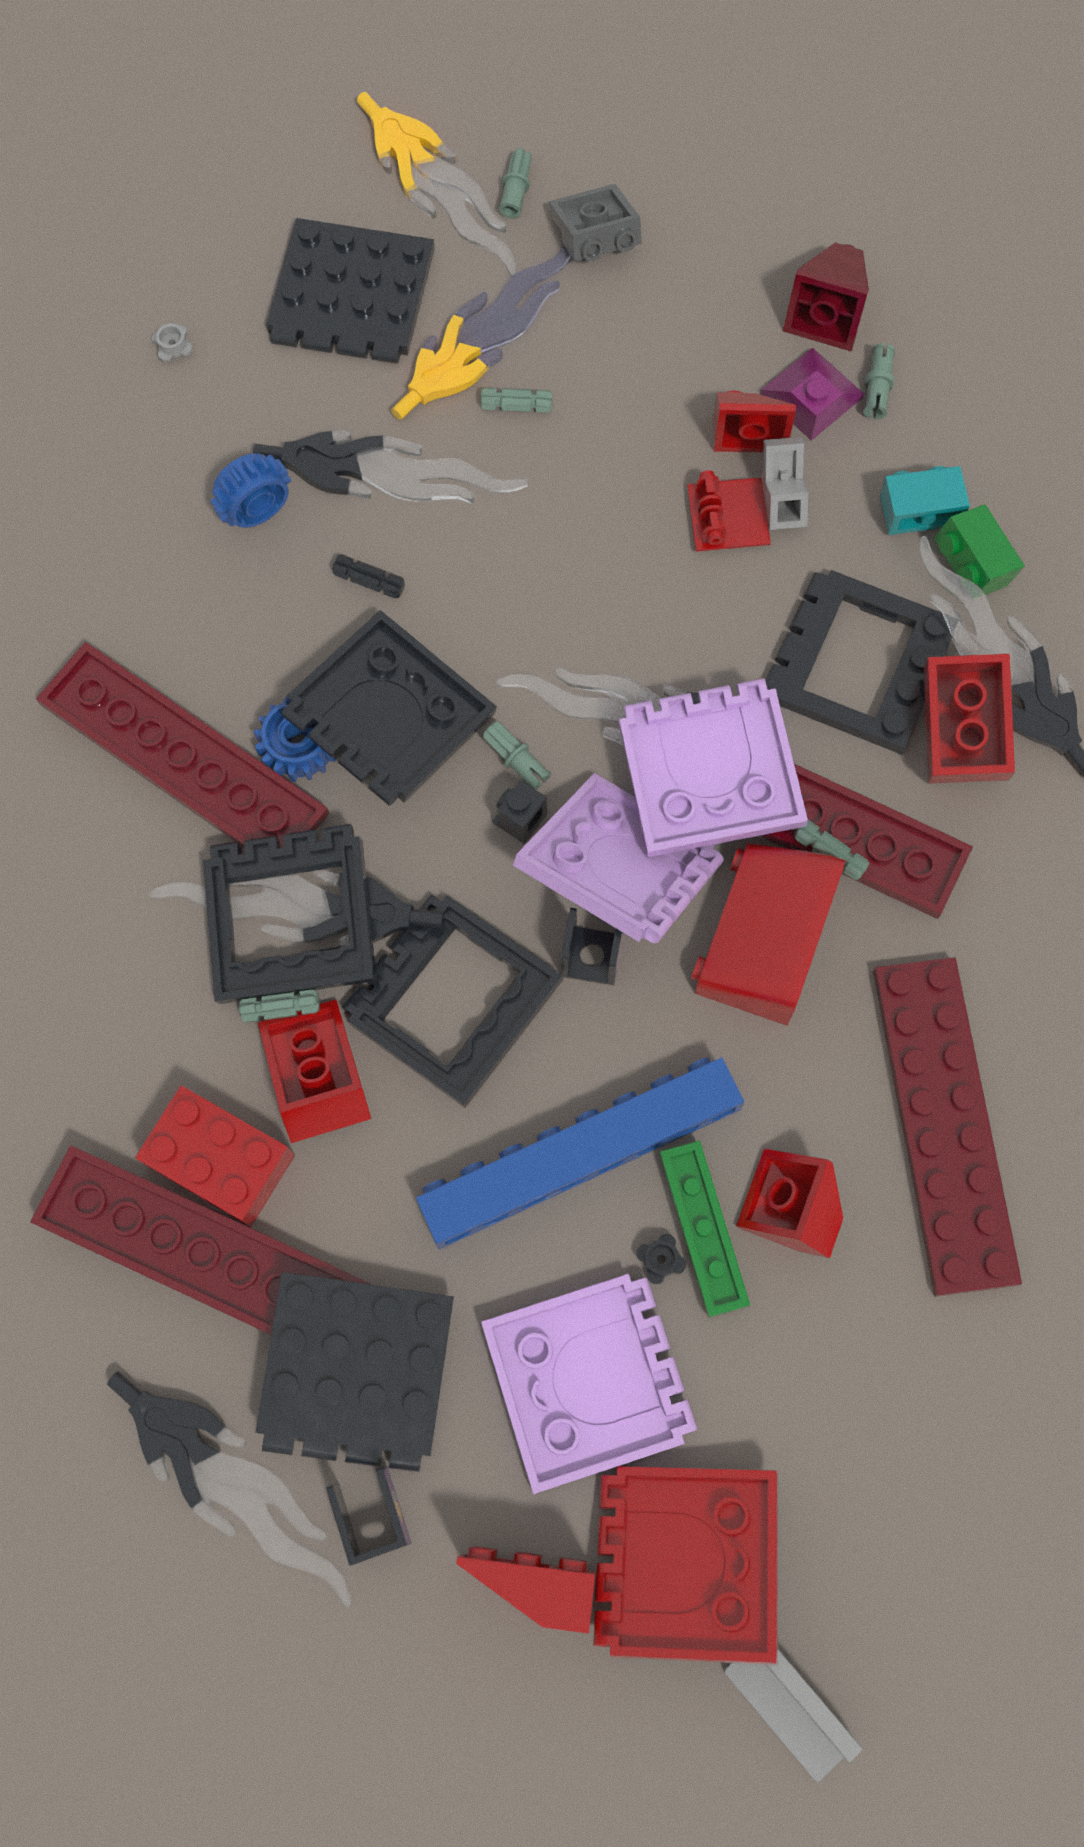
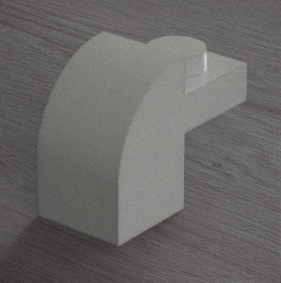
M802 437L764 440L761 479L770 530L808 527L809 492L803 480L804 442Z

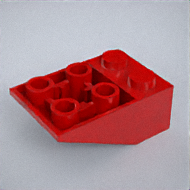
M471 1546L468 1549V1554L462 1553L457 1556L456 1564L542 1628L589 1634L595 1572L594 1570H586L587 1562L585 1560L560 1557L559 1566L541 1564L542 1555L525 1552H515L513 1560L497 1558L498 1549Z

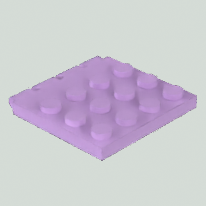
M764 678L737 683L738 696L732 697L729 685L698 691V704H693L691 693L660 698L659 705L661 711L654 712L651 700L624 705L626 718L619 719V726L648 857L807 826L808 819L776 689L768 690Z
M594 773L516 854L513 866L636 941L640 942L644 938L651 943H658L672 926L673 922L677 920L691 900H693L722 864L723 856L713 849L715 846L713 844L648 857L635 796Z
M629 1274L481 1322L533 1494L683 1445L685 1443L682 1435L698 1430L688 1400L671 1404L669 1396L684 1392L685 1390L674 1357L657 1361L655 1354L671 1348L660 1315L643 1319L641 1312L657 1307L647 1278L631 1282Z

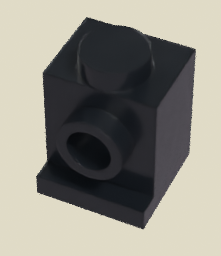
M520 780L515 788H508L501 795L496 805L498 809L497 815L492 822L525 844L547 815V797Z

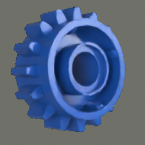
M259 453L247 454L232 461L219 473L212 490L215 497L210 500V503L223 523L228 522L232 527L234 525L242 528L254 527L269 520L283 507L288 498L289 489L287 484L291 482V478L288 476V471L279 459L275 460L272 455L269 454L266 457Z
M284 698L283 703L277 706L273 704L269 706L271 711L267 716H260L259 721L262 729L254 731V735L259 742L255 745L256 751L259 756H263L261 759L263 764L269 768L274 766V772L281 776L284 774L290 776L292 782H296L298 777H306L307 780H312L313 774L319 771L324 774L327 763L329 761L335 762L337 758L336 756L331 758L308 738L309 733L314 728L313 726L302 733L281 715L287 706L286 698ZM295 735H306V738L300 743L294 744L289 742Z

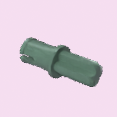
M517 148L516 152L512 153L508 173L502 179L504 191L499 210L504 217L511 219L518 218L521 215L524 194L530 187L528 175L532 155L523 148Z
M495 722L486 729L483 734L484 740L505 760L504 766L506 768L512 767L529 786L535 790L542 786L532 772H535L544 782L550 778L551 772L528 751L529 745L526 743L522 745L500 722Z

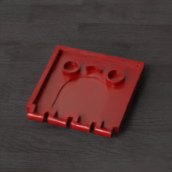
M617 1466V1475H602L599 1509L615 1510V1517H599L597 1555L613 1557V1563H597L595 1602L612 1604L611 1611H595L593 1646L610 1647L609 1655L618 1658L778 1665L777 1470Z

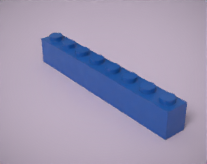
M709 1057L700 1059L688 1066L689 1072L674 1079L672 1074L663 1076L650 1084L651 1090L637 1096L635 1091L626 1093L616 1098L612 1102L614 1107L601 1113L597 1109L589 1110L576 1117V1124L562 1131L559 1126L552 1127L537 1136L538 1142L525 1148H523L522 1144L510 1146L498 1154L499 1160L486 1166L483 1161L473 1163L460 1171L462 1177L446 1183L445 1179H440L423 1187V1194L416 1197V1200L438 1249L447 1247L740 1111L745 1101L723 1058L721 1057L712 1062Z

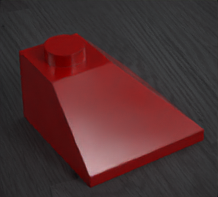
M736 390L717 392L714 408V452L764 453V440L791 437L796 405L756 393H742Z
M764 1148L736 1227L799 1252L830 1258L844 1219L833 1162L828 1159Z

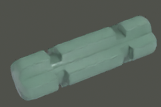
M484 387L481 391V407L484 410H496L497 406H499L504 411L531 412V408H536V412L548 413L552 409V392L549 390H537V393H532V389L502 388V392H497V388Z
M808 820L807 826L797 829L795 839L806 847L811 845L814 853L832 855L846 860L843 873L853 880L861 878L869 866L867 859L858 853L855 855L850 853L851 848L828 832L824 831L822 834L818 831L820 827L812 821Z
M315 989L299 991L300 995H295V992L262 996L260 1001H258L257 997L246 998L240 1001L239 1013L242 1021L245 1023L260 1021V1017L263 1016L264 1020L298 1016L297 1012L302 1011V1015L314 1014L320 1009V998Z

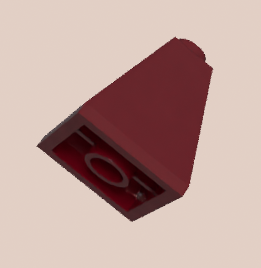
M835 242L797 269L783 332L852 352L869 292L863 250L849 244L843 245Z

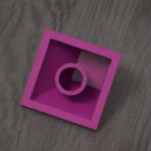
M811 348L760 391V395L795 404L796 413L793 425L810 440L818 436L864 396V393L814 348Z

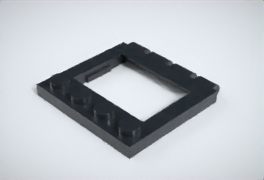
M833 570L830 571L828 576L815 572L803 595L805 600L800 602L789 626L792 632L786 633L775 657V661L778 664L771 666L766 677L767 689H776L780 707L903 755L925 703L924 666L928 657H944L960 619ZM842 600L861 607V611L892 623L897 621L914 628L876 718L803 689Z
M352 824L323 828L324 842H319L318 832L316 829L284 834V848L280 846L278 835L245 840L246 854H242L239 841L210 846L211 859L203 860L214 1001L216 1003L224 1004L241 1001L246 998H262V996L289 992L299 993V991L320 990L377 981L363 840L359 836L354 837ZM342 867L343 882L340 883L344 922L348 923L350 945L236 962L229 884Z
M430 895L419 910L444 912L443 928L422 926L419 929L412 925L411 929L402 930L389 946V949L398 956L397 959L394 960L387 954H383L375 964L377 981L367 982L373 989L368 991L361 985H358L341 1008L351 1015L347 1021L353 1028L466 1108L561 984L563 975L449 896H446L441 901L435 896ZM456 929L472 943L498 961L504 962L519 974L446 1067L432 1057L427 1048L399 1028L393 1029L383 1020Z

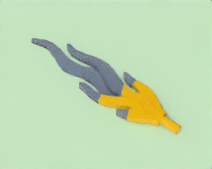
M564 246L553 259L513 275L505 285L501 295L483 313L473 317L486 306L488 302L486 292L481 293L475 299L463 305L448 323L441 348L436 354L437 337L432 335L426 340L417 357L414 377L408 385L409 392L391 409L395 418L402 420L419 403L425 405L435 399L447 397L468 389L488 369L502 360V350L495 348L513 341L524 333L536 318L546 299L559 291V281L555 280L544 284L529 298L522 309L515 311L522 297L531 288L563 269L570 259V254ZM483 354L481 357H479V358H478L477 360H475L473 363L467 365L471 360H473V359H475L476 357H478L479 355Z

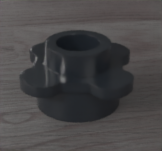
M663 1234L658 1241L650 1245L642 1244L637 1249V1259L644 1262L648 1271L647 1279L652 1284H660L663 1282L664 1277L672 1273L681 1274L686 1268L685 1259L679 1256L678 1250L675 1247V1238L669 1234ZM659 1255H663L665 1257L664 1263H659L657 1261V1257Z

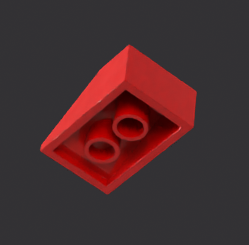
M337 999L320 1004L319 1011L314 1014L302 1015V1011L297 1012L298 1016L258 1022L280 1114L291 1143L372 1119Z

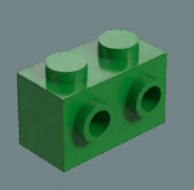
M986 504L950 517L934 537L941 553L950 563L960 583L965 587L972 600L1007 587L1025 567Z

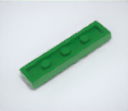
M701 1141L660 1151L659 1156L707 1317L711 1318L749 1307L751 1304Z

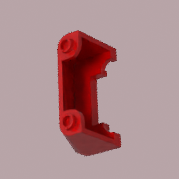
M748 843L745 850L737 848L730 868L731 871L737 872L707 958L699 956L691 979L698 981L695 994L788 1026L800 998L846 860L827 854Z

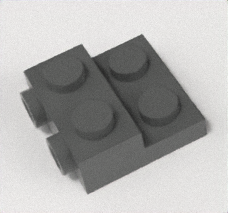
M616 184L549 201L550 215L562 231L563 245L575 262L580 260L595 261L602 254L613 251L628 252L635 245L642 244L640 216Z

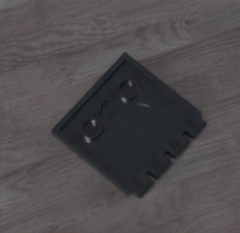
M296 218L266 323L268 333L271 334V343L297 347L301 338L303 349L332 353L334 344H338V354L367 359L369 350H373V360L398 364L400 356H408L435 250L434 239Z
M380 610L286 696L287 706L281 715L302 733L313 726L314 728L309 733L308 738L331 758H334L343 751L344 754L339 758L338 763L361 783H364L370 776H373L374 779L368 785V789L390 806L398 798L405 803L495 714L497 706Z
M282 1272L255 1432L264 1434L262 1451L292 1455L295 1438L304 1439L301 1457L336 1461L339 1444L347 1445L346 1463L380 1467L382 1451L387 1450L390 1451L388 1468L419 1472L422 1455L431 1456L454 1296Z

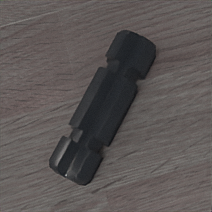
M343 554L338 555L332 567L335 576L348 580L350 577L352 578L351 582L376 592L384 590V595L395 599L401 596L405 587L403 577L393 573L385 575V570L359 560L354 563V558Z

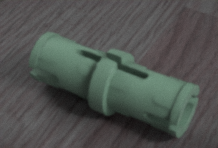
M884 343L873 346L870 372L866 374L864 383L867 388L863 414L871 419L873 408L876 406V420L882 419L887 415L888 395L894 385L892 366L895 348L887 344L886 355L882 356Z

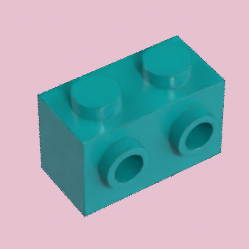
M936 466L927 471L912 473L908 471L896 472L885 477L880 493L888 535L942 528L950 517L968 511L970 507L960 466L949 468Z

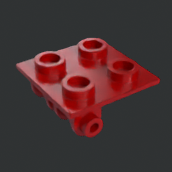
M706 470L700 473L697 483L687 484L696 552L771 545L761 477L719 481V478L715 476L713 471Z

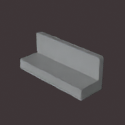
M779 1650L778 1665L730 1663L725 1668L724 1672L816 1782L821 1781L843 1758L850 1763L863 1750Z

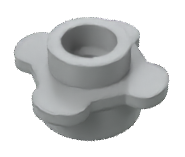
M173 323L165 324L153 334L152 340L154 344L158 345L159 352L157 355L161 361L169 362L172 358H177L181 355L188 356L192 353L193 347L190 342H187V329L184 326Z

